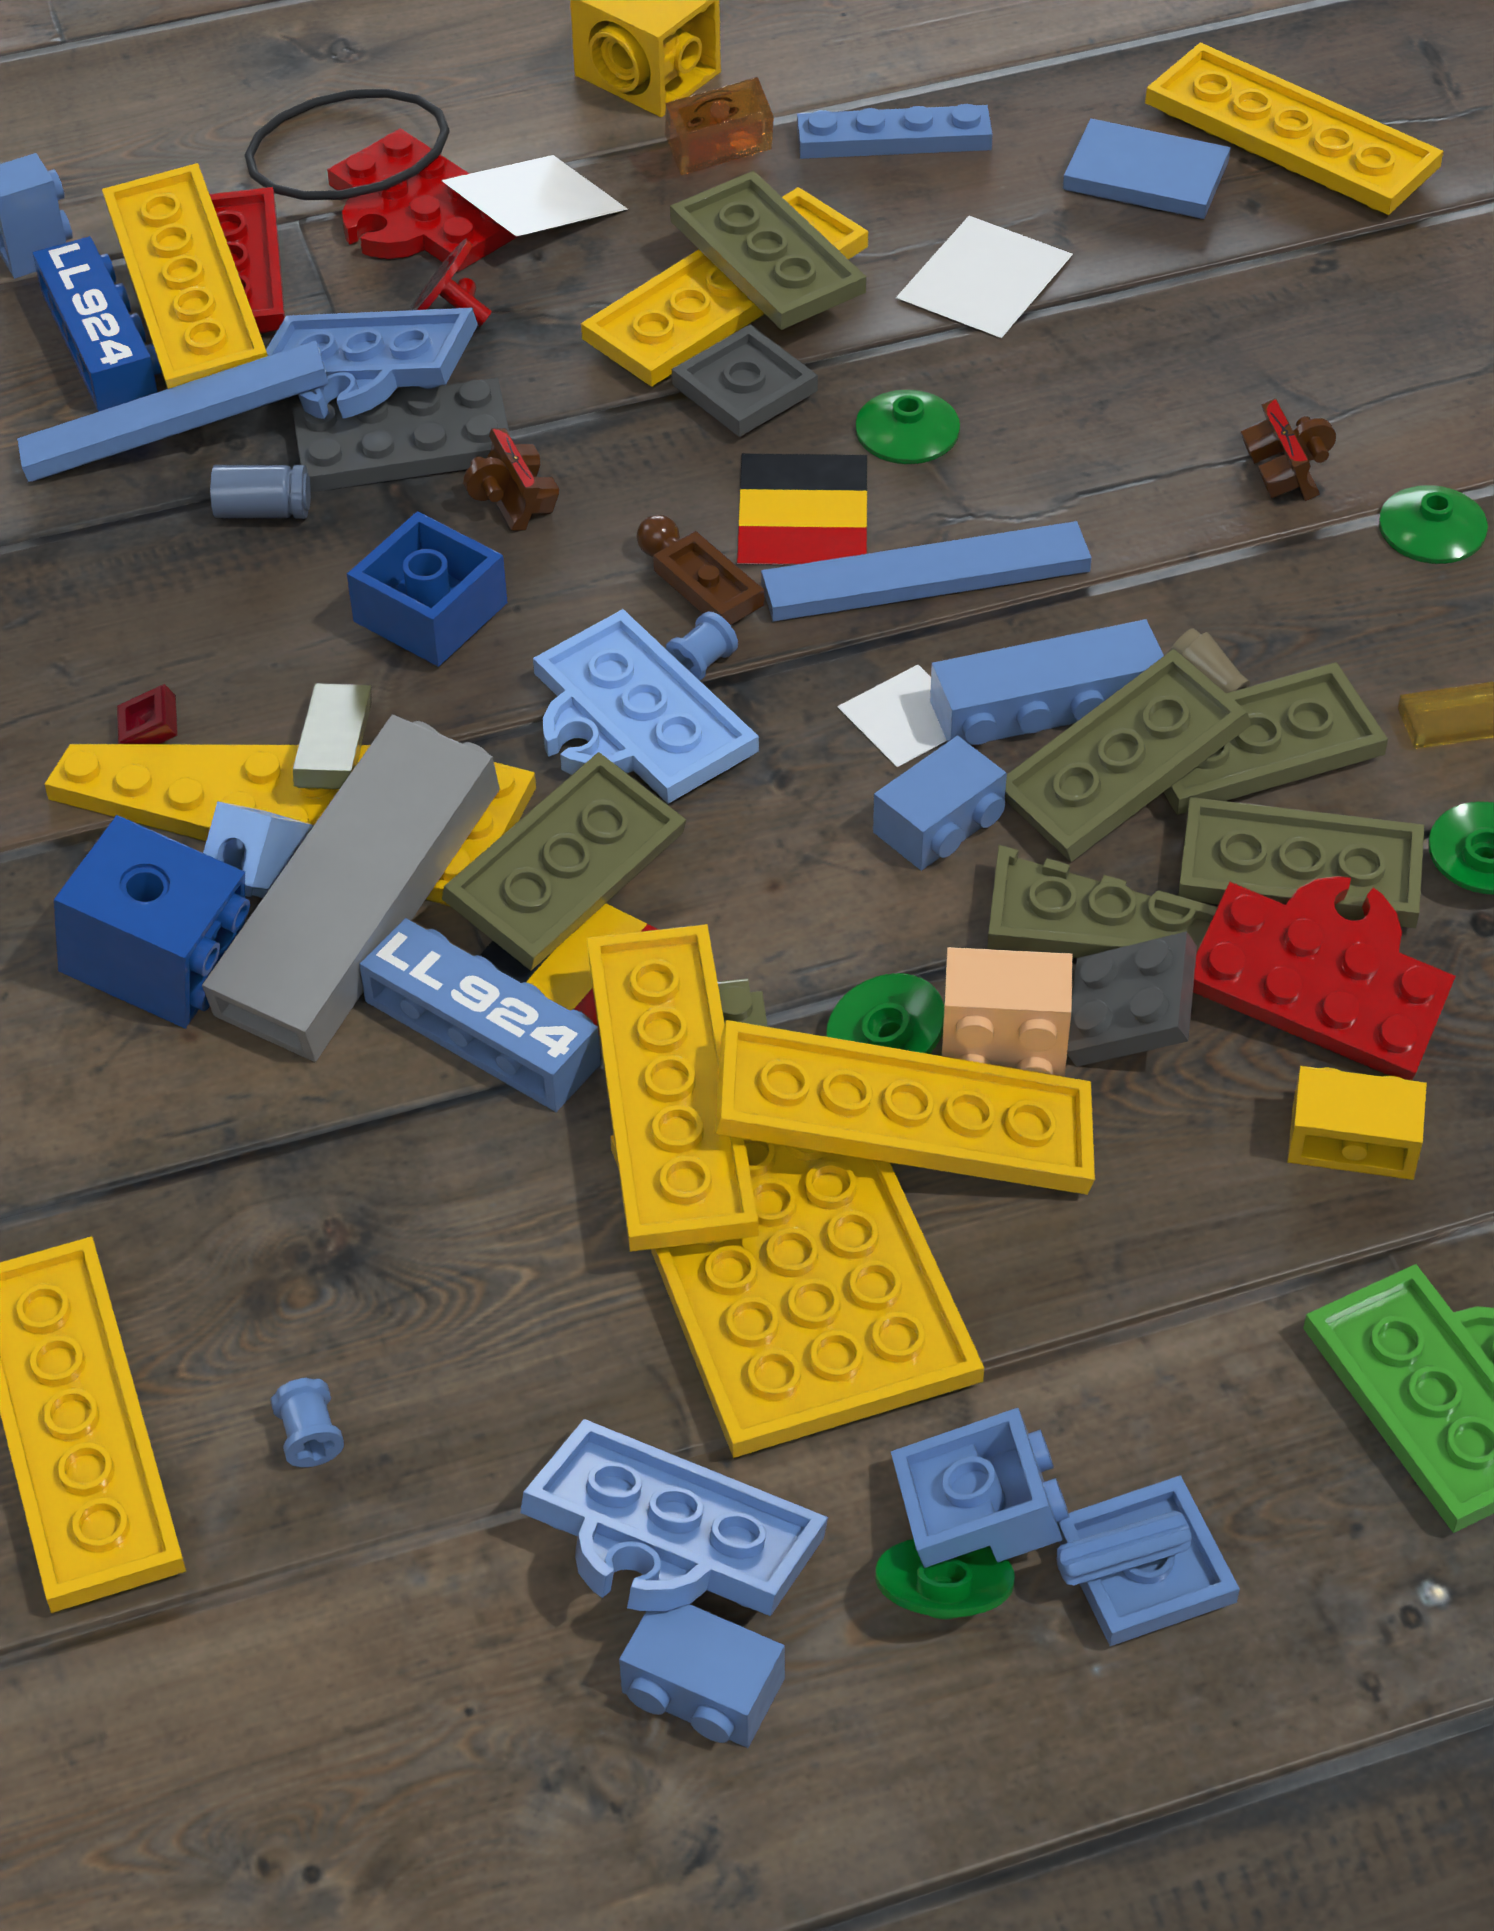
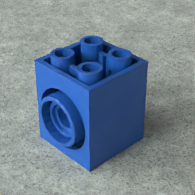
M116 815L54 898L58 971L186 1029L199 1009L202 1011L209 1009L210 1005L202 984L245 924L250 908V900L245 898V871Z

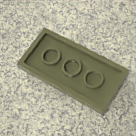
M754 170L670 205L671 223L781 330L866 293V276Z
M1173 649L1008 773L1006 776L1005 801L1063 856L1072 862L1251 726L1248 712Z
M1335 662L1226 693L1248 712L1251 726L1163 793L1175 813L1179 815L1188 812L1190 797L1227 801L1385 755L1388 738L1338 663Z
M598 752L444 886L442 900L532 971L684 832L686 819Z
M1190 797L1178 896L1201 903L1219 905L1230 881L1286 905L1298 888L1318 878L1342 876L1351 878L1350 887L1345 899L1335 905L1336 911L1343 918L1353 921L1365 918L1362 905L1367 894L1374 887L1384 895L1395 909L1400 926L1416 929L1420 912L1424 824Z

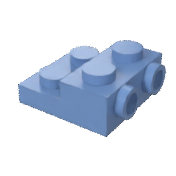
M1019 1408L891 1451L916 1550L924 1568L987 1546L991 1547L998 1563L1062 1541L1057 1522L1070 1518L1057 1479L1054 1478L1044 1482L1042 1472L1053 1469L1054 1465L1041 1429L1028 1433Z

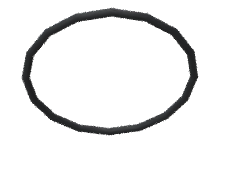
M392 89L347 90L312 98L276 115L255 132L245 153V160L250 177L265 188L273 187L275 194L300 200H344L383 191L416 176L441 154L450 130L443 111L420 95ZM390 98L414 103L434 115L440 128L434 148L412 167L380 182L345 190L303 191L277 185L258 172L254 159L262 139L285 120L314 107L349 99Z

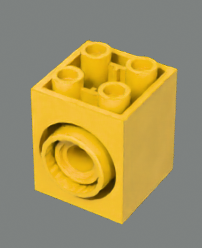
M570 0L575 76L640 108L663 117L721 72L719 0Z

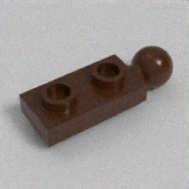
M665 515L649 516L639 525L637 542L645 554L653 557L654 571L700 612L710 611L717 613L731 625L764 606V589L697 531L680 539L676 523Z

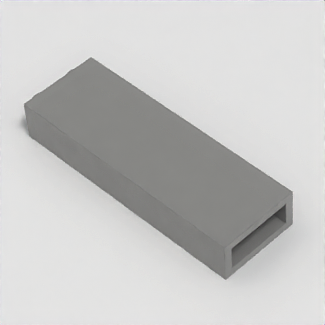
M392 714L202 984L213 1015L316 1063L364 991L359 964L405 918L410 921L413 919L500 790L493 756L474 743L464 742L462 744L445 737L424 722L414 721L412 723Z

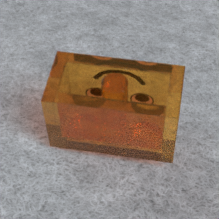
M758 77L666 103L665 136L680 175L772 149L774 116Z

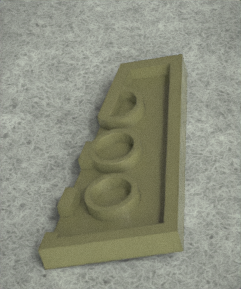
M999 845L987 949L1070 953L1072 958H1080L1187 931L1197 945L1198 951L1218 907L1160 890L1149 896L1132 891L1126 886L1127 881L1103 875L1102 880L1097 881L1069 873V864L1046 858L1043 865L1018 858L1019 850Z

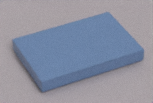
M1090 118L1064 174L1063 189L1205 219L1229 162L1231 147Z

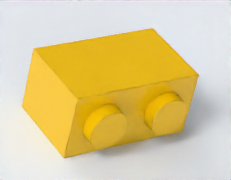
M1300 1066L1292 1108L1287 1163L1414 1180L1423 1144L1427 1083L1404 1080L1396 1076L1381 1077L1344 1072L1329 1067L1314 1068Z

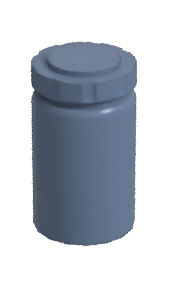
M213 465L210 492L211 507L215 518H289L292 515L295 519L307 518L311 502V485L306 465H294L293 469L288 465Z

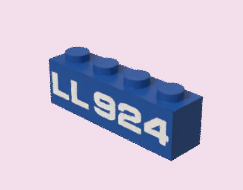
M91 236L32 252L41 293L98 412L157 393L154 375L162 373L153 343L144 344L146 343V335L138 313L129 314L131 306L123 283L114 284L116 283V275L109 255L107 253L99 254Z

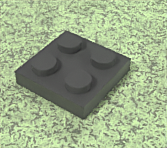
M749 324L672 369V385L740 437L817 392L818 375Z
M1187 931L1077 958L1067 1055L1076 1067L1188 1042L1197 945Z

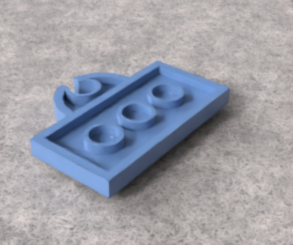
M473 308L290 315L285 317L266 351L267 355L270 356L316 340L329 383L298 394L299 400L305 412L316 418L325 419L329 414L328 403L337 397V404L342 418H347L373 409L387 400L397 387L420 386L421 388L430 389L446 385L478 324Z
M583 1419L524 1490L520 1512L555 1529L563 1530L578 1537L575 1551L578 1574L589 1588L601 1598L611 1591L614 1572L633 1570L643 1574L634 1578L632 1582L627 1609L669 1611L691 1604L708 1590L741 1606L751 1608L768 1616L773 1614L824 1539L828 1517L586 1419Z

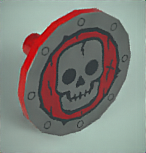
M463 240L452 251L428 281L409 310H427L438 295H440L455 308H473L478 326L481 327L492 311L474 297L476 292L475 282L470 278H462L458 283L451 279L472 248V243L469 240Z

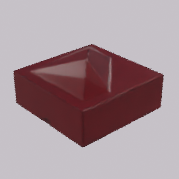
M165 684L117 706L118 744H161L178 736L176 695Z

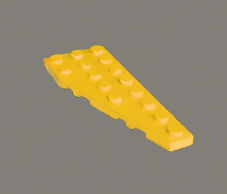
M70 744L44 784L49 800L113 817L118 815L135 823L207 841L217 801L260 809L315 825L339 791V789L294 787L293 766L299 745ZM362 745L358 762L370 745ZM494 762L500 790L426 900L448 905L442 900L444 886L520 820L536 789L535 772Z

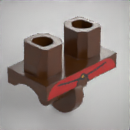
M1276 398L1261 404L1266 420L1241 431V435L1254 464L1275 454H1281V456L1258 466L1271 499L1296 488L1299 489L1305 501L1320 495L1309 472L1311 467L1309 461L1315 460L1317 463H1322L1328 459L1329 451L1336 441V432L1332 425L1323 418L1310 419V417L1304 416L1297 421V427L1293 431Z
M491 428L489 434L492 442L491 451L486 458L479 456L471 461L470 467L464 475L463 484L469 496L473 499L496 502L511 530H526L531 514H551L553 512L559 495V487L553 477H537L541 464L540 455L534 444H514L506 428Z

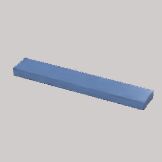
M315 340L17 438L24 474L28 482H33L325 386L329 383L318 344Z
M1075 521L761 570V585L764 589L772 621H780L1090 572L1091 555L1078 522Z

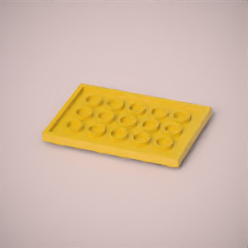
M611 1135V1151L618 1166L614 1135ZM744 1139L758 1216L759 1236L651 1249L733 1458L983 1382V1363L890 1162Z

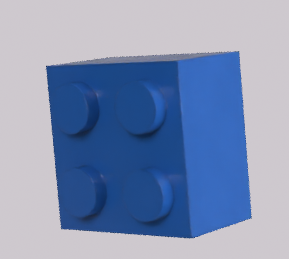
M418 511L347 573L353 621L438 667L508 603L503 555Z

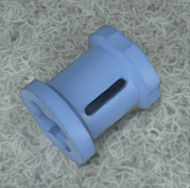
M710 611L700 615L695 622L696 627L683 638H673L666 644V650L699 681L705 677L706 670L720 657L726 658L731 656L738 648V639L731 625L722 616Z
M300 1378L280 1386L276 1394L270 1399L274 1415L282 1419L287 1439L283 1449L286 1461L292 1466L314 1467L334 1459L344 1447L341 1430L332 1425L327 1409V1404L331 1400L328 1384L321 1379Z

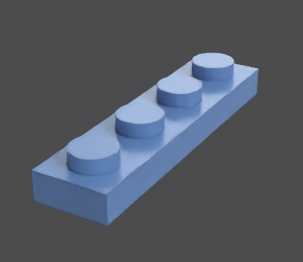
M961 104L950 107L928 108L913 106L906 109L878 110L866 108L861 111L830 112L819 110L813 113H797L800 159L992 150V129L988 105Z

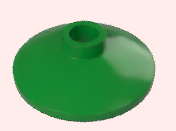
M895 390L880 394L869 400L860 409L856 418V435L861 445L872 455L897 464H920L943 456L955 445L960 431L959 418L953 407L942 398L919 390Z
M1420 485L1403 489L1392 495L1384 503L1380 512L1379 528L1385 541L1398 553L1424 563L1447 564L1464 560L1475 554L1482 547L1487 536L1488 522L1481 507L1465 494L1442 486Z
M1469 802L1457 805L1439 816L1432 826L1428 841L1430 857L1440 873L1454 884L1476 893L1494 895V802Z
M903 973L876 976L855 986L841 998L830 1015L826 1035L831 1038L930 1054L943 1035L944 1002L937 989L931 983L918 976Z
M910 1539L892 1546L880 1556L876 1564L875 1580L881 1593L896 1605L936 1619L947 1620L981 1614L1000 1606L1013 1592L1015 1573L1008 1560L997 1563L989 1546L924 1568L916 1550L914 1539Z

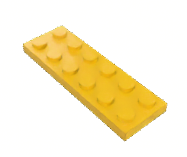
M1201 42L1146 88L1145 104L1387 215L1391 214L1441 167L1443 150Z
M195 163L103 188L102 192L167 388L182 385L267 357V351L199 164Z
M797 187L782 197L848 260L868 247V230L803 189ZM698 249L582 322L581 332L584 341L652 387L671 375L674 367L729 337L764 315V313Z
M708 924L587 938L588 958L630 1252L759 1236L758 1216L745 1140L743 1138L716 1134L720 1045L725 1023Z
M730 1020L725 1022L720 1045L716 1134L1088 1195L1095 1181L1091 1081Z
M93 1236L0 1262V1415L46 1600L51 1613L186 1572Z

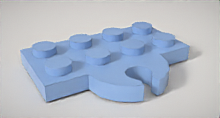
M624 609L533 658L534 674L558 696L550 702L543 716L544 746L548 757L559 753L562 745L570 739L581 738L589 741L580 747L567 748L560 754L561 770L571 775L595 754L600 752L624 772L634 771L669 804L759 752V736Z

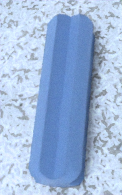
M1172 1511L1060 1545L1057 1549V1566L1065 1583L1074 1586L1185 1552L1190 1548L1191 1544L1190 1528L1181 1512Z

